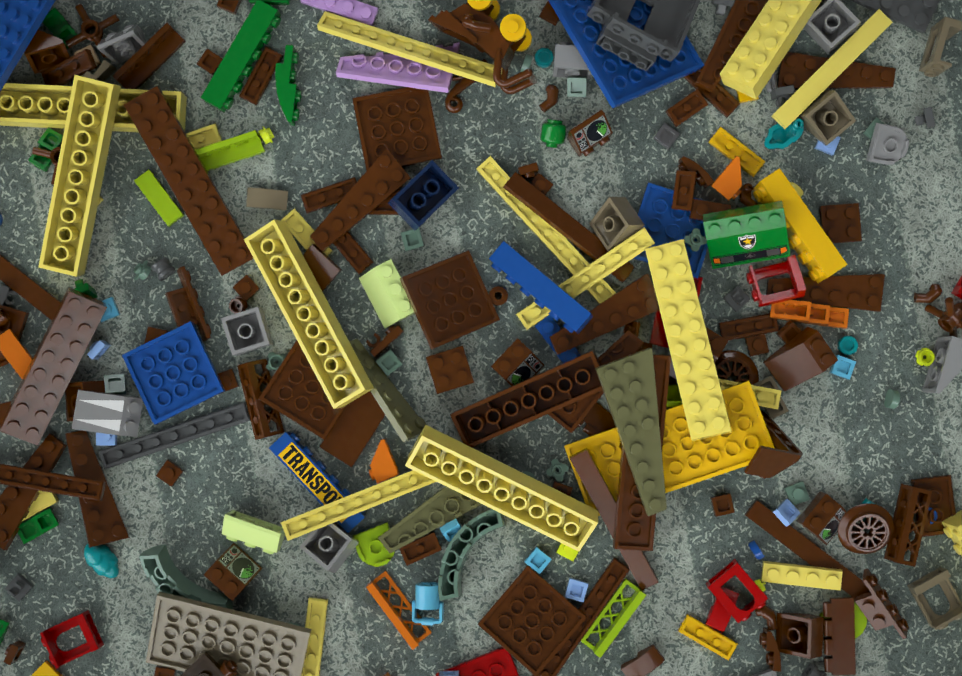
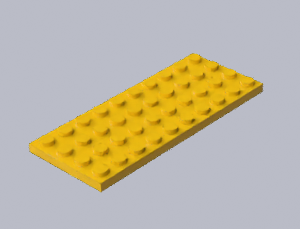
M749 380L722 389L732 430L731 433L692 441L683 404L666 409L662 447L665 493L747 466L760 446L774 448ZM616 427L566 444L564 447L568 458L586 448L588 449L617 502L622 443ZM569 459L585 504L597 510Z

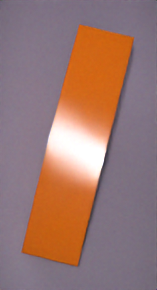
M797 300L771 304V318L847 329L849 309Z
M8 329L0 335V351L21 379H23L33 357L25 346L21 344L13 331Z

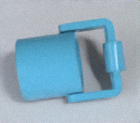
M416 583L415 600L412 601V621L431 626L442 623L444 620V602L439 599L438 583ZM417 609H439V619L417 618Z

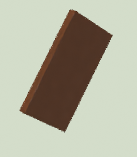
M370 391L347 404L330 433L320 445V448L350 467H353L385 417L383 410Z

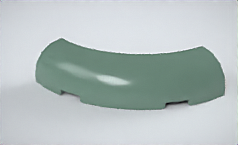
M490 509L477 515L455 534L442 558L438 578L440 601L463 595L461 580L466 558L481 538L498 528L506 526L503 514Z
M166 544L149 548L140 554L139 558L146 576L150 577L155 584V589L158 593L164 592L233 609V601L224 593L202 588L185 577L173 563Z

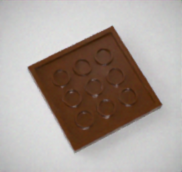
M406 87L352 98L366 170L372 166L386 149L402 167L442 159L428 90Z
M469 250L400 278L431 350L500 320Z
M298 341L295 342L258 398L323 440L326 439L346 408L344 406L333 409Z
M527 565L480 620L478 625L534 676H538L587 616Z

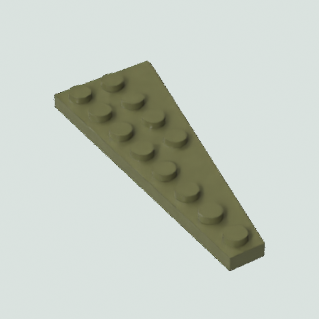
M647 348L595 369L646 515L651 516L666 510L667 506L652 348Z

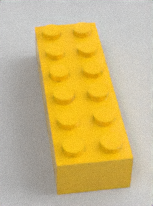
M780 168L762 179L753 188L755 199L762 204L776 201L783 202L789 247L796 251L799 262L807 267L809 270L808 274L813 281L819 283L848 265Z

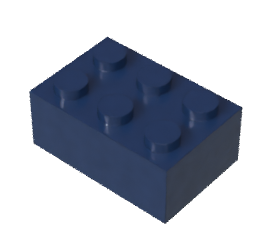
M431 160L388 204L415 231L459 187Z

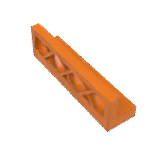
M384 571L367 584V590L412 650L419 646L420 641L432 633L427 625L403 620L401 617L402 609L412 612V604L387 571ZM386 577L390 583L389 590L380 589L377 582ZM390 594H398L401 597L400 606L392 605ZM413 625H421L426 632L417 638L413 633Z

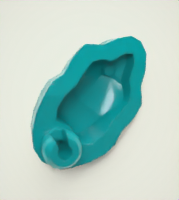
M795 119L786 129L779 123L772 126L765 139V147L769 150L784 149L791 143H795L804 131L803 120Z
M88 544L85 546L84 557L88 566L92 567L98 575L110 579L117 577L119 574L118 558L111 552L109 547L104 544L90 548Z

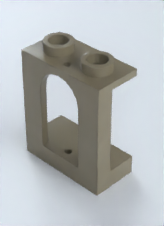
M944 17L931 27L919 71L924 72L925 76L935 77L952 67V63L940 59L946 40L962 30V21Z
M942 567L907 585L929 626L936 630L946 628L949 625L948 623L953 620L962 619V602L948 579L951 575L947 569ZM937 584L942 588L950 604L948 612L944 615L935 614L923 595V592Z

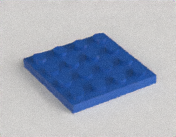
M648 182L638 216L655 242L651 247L684 239L695 228L699 229L701 235L706 237L703 221L689 219L690 211L672 209L674 190ZM685 243L693 278L698 279L708 245L707 243L702 244L699 250L694 252ZM646 251L633 258L648 263Z
M192 321L122 355L154 425L225 391Z

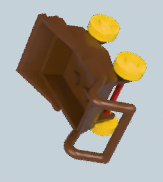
M467 0L466 4L464 3L450 13L447 10H441L436 17L432 15L428 19L438 31L474 46L481 53L485 52L494 60L493 80L500 86L503 92L515 94L537 83V78L531 69H526L508 78V68L515 52L527 50L532 43V35L524 19L517 14L505 16L501 21L499 29L494 21L498 18L501 11L497 0ZM465 14H472L475 21L491 23L490 33L477 32L465 28L462 24L463 16Z

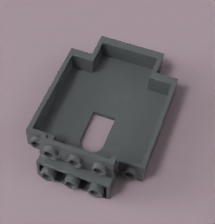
M593 0L586 16L592 18L595 22L603 24L596 44L645 71L655 63L658 55L662 59L671 62L680 53L700 0H640L652 7L644 29L641 30L627 22L635 0Z

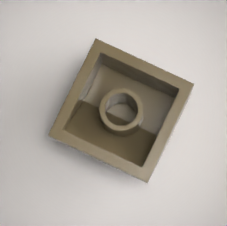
M825 90L798 116L799 119L803 120L804 127L825 146L856 122V119L835 90Z
M609 197L589 223L608 252L644 227V223L626 197Z

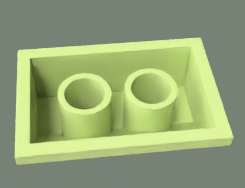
M392 259L374 267L359 278L385 329L415 314L400 281L401 276Z
M235 510L226 513L224 516L222 534L226 535V539L237 542V540L245 542L244 545L251 548L256 546L263 548L262 551L268 554L280 551L285 537L283 527Z

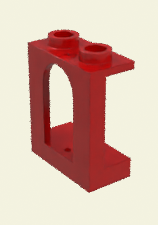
M795 255L787 257L786 262L753 269V266L750 265L749 272L746 273L747 282L752 284L753 290H751L753 301H757L758 307L805 296L806 287ZM789 273L794 289L770 295L761 294L758 286L759 280Z
M736 559L732 560L706 582L707 588L738 623L750 618L751 612L756 608H762L768 599L766 594L757 586ZM734 575L754 597V600L743 609H739L721 589V586Z
M89 610L40 633L41 642L47 648L49 660L56 669L104 645ZM79 625L87 643L70 651L60 650L56 643L57 637L61 633Z

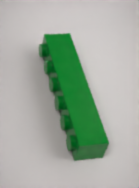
M261 0L256 1L203 92L201 99L205 103L225 113L226 109L229 110L232 107L234 95L241 91L243 87L242 82L245 76L248 77L253 69L251 66L254 61L259 60L263 45L269 43L272 36L270 33L273 28H277L280 24L281 15L277 9Z

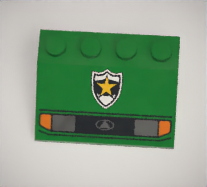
M782 201L703 214V224L713 269L791 256Z

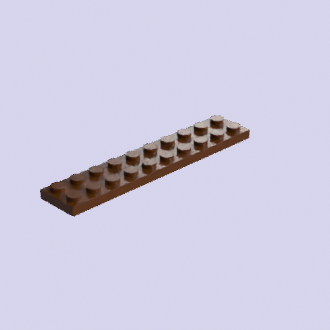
M156 86L125 103V109L221 276L254 259L244 241L243 233L160 87Z
M653 354L662 450L671 356ZM622 446L613 548L653 551L656 514L646 515Z

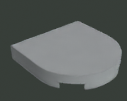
M876 123L866 161L892 165L903 158L909 148V140L904 130L896 126Z

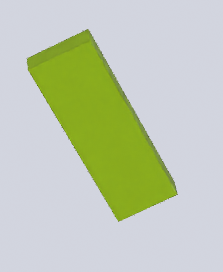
M147 170L134 180L167 226L170 227L184 216L151 170Z

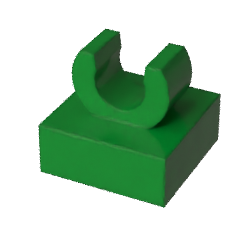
M83 279L75 281V290L93 298L98 297L96 290L88 283H84Z

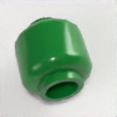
M547 119V122L542 124L540 140L546 143V147L557 148L558 144L565 142L566 126L562 124L563 121Z

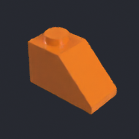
M738 156L734 157L711 185L728 201L731 198L735 200L741 193V165Z
M386 438L380 440L370 464L369 474L373 481L376 480L377 484L400 474Z

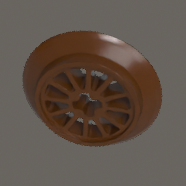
M734 350L723 351L715 362L716 370L720 369L725 374H718V377H723L724 380H727V377L733 373V376H737V380H734L735 382L749 380L751 385L759 382L758 369L755 363L742 352ZM730 361L733 362L732 370H731L730 365H729V362H730ZM736 363H739L740 367L736 370ZM723 364L726 365L727 371L721 367ZM744 367L746 372L739 374ZM743 375H748V380L740 378Z
M870 503L860 504L848 510L838 525V537L841 544L847 550L858 554H870L881 550L888 544L894 531V522L890 513L883 507ZM867 528L870 532L866 533L864 529Z

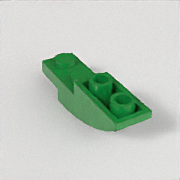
M286 45L284 64L276 63L275 80L282 111L290 125L295 126V121L299 120L297 103L301 102L302 91L299 90L297 84H292V82H296L297 74L294 71V65L298 64L299 53L296 52L293 45Z

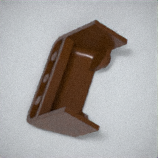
M761 411L774 448L760 446L744 472L766 479L772 478L797 463L803 453L771 417Z

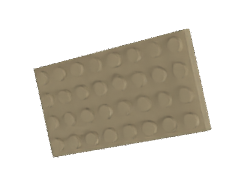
M159 592L156 598L146 663L184 672L202 654L207 652L220 666L224 660H233L238 666L236 676H302L312 629Z

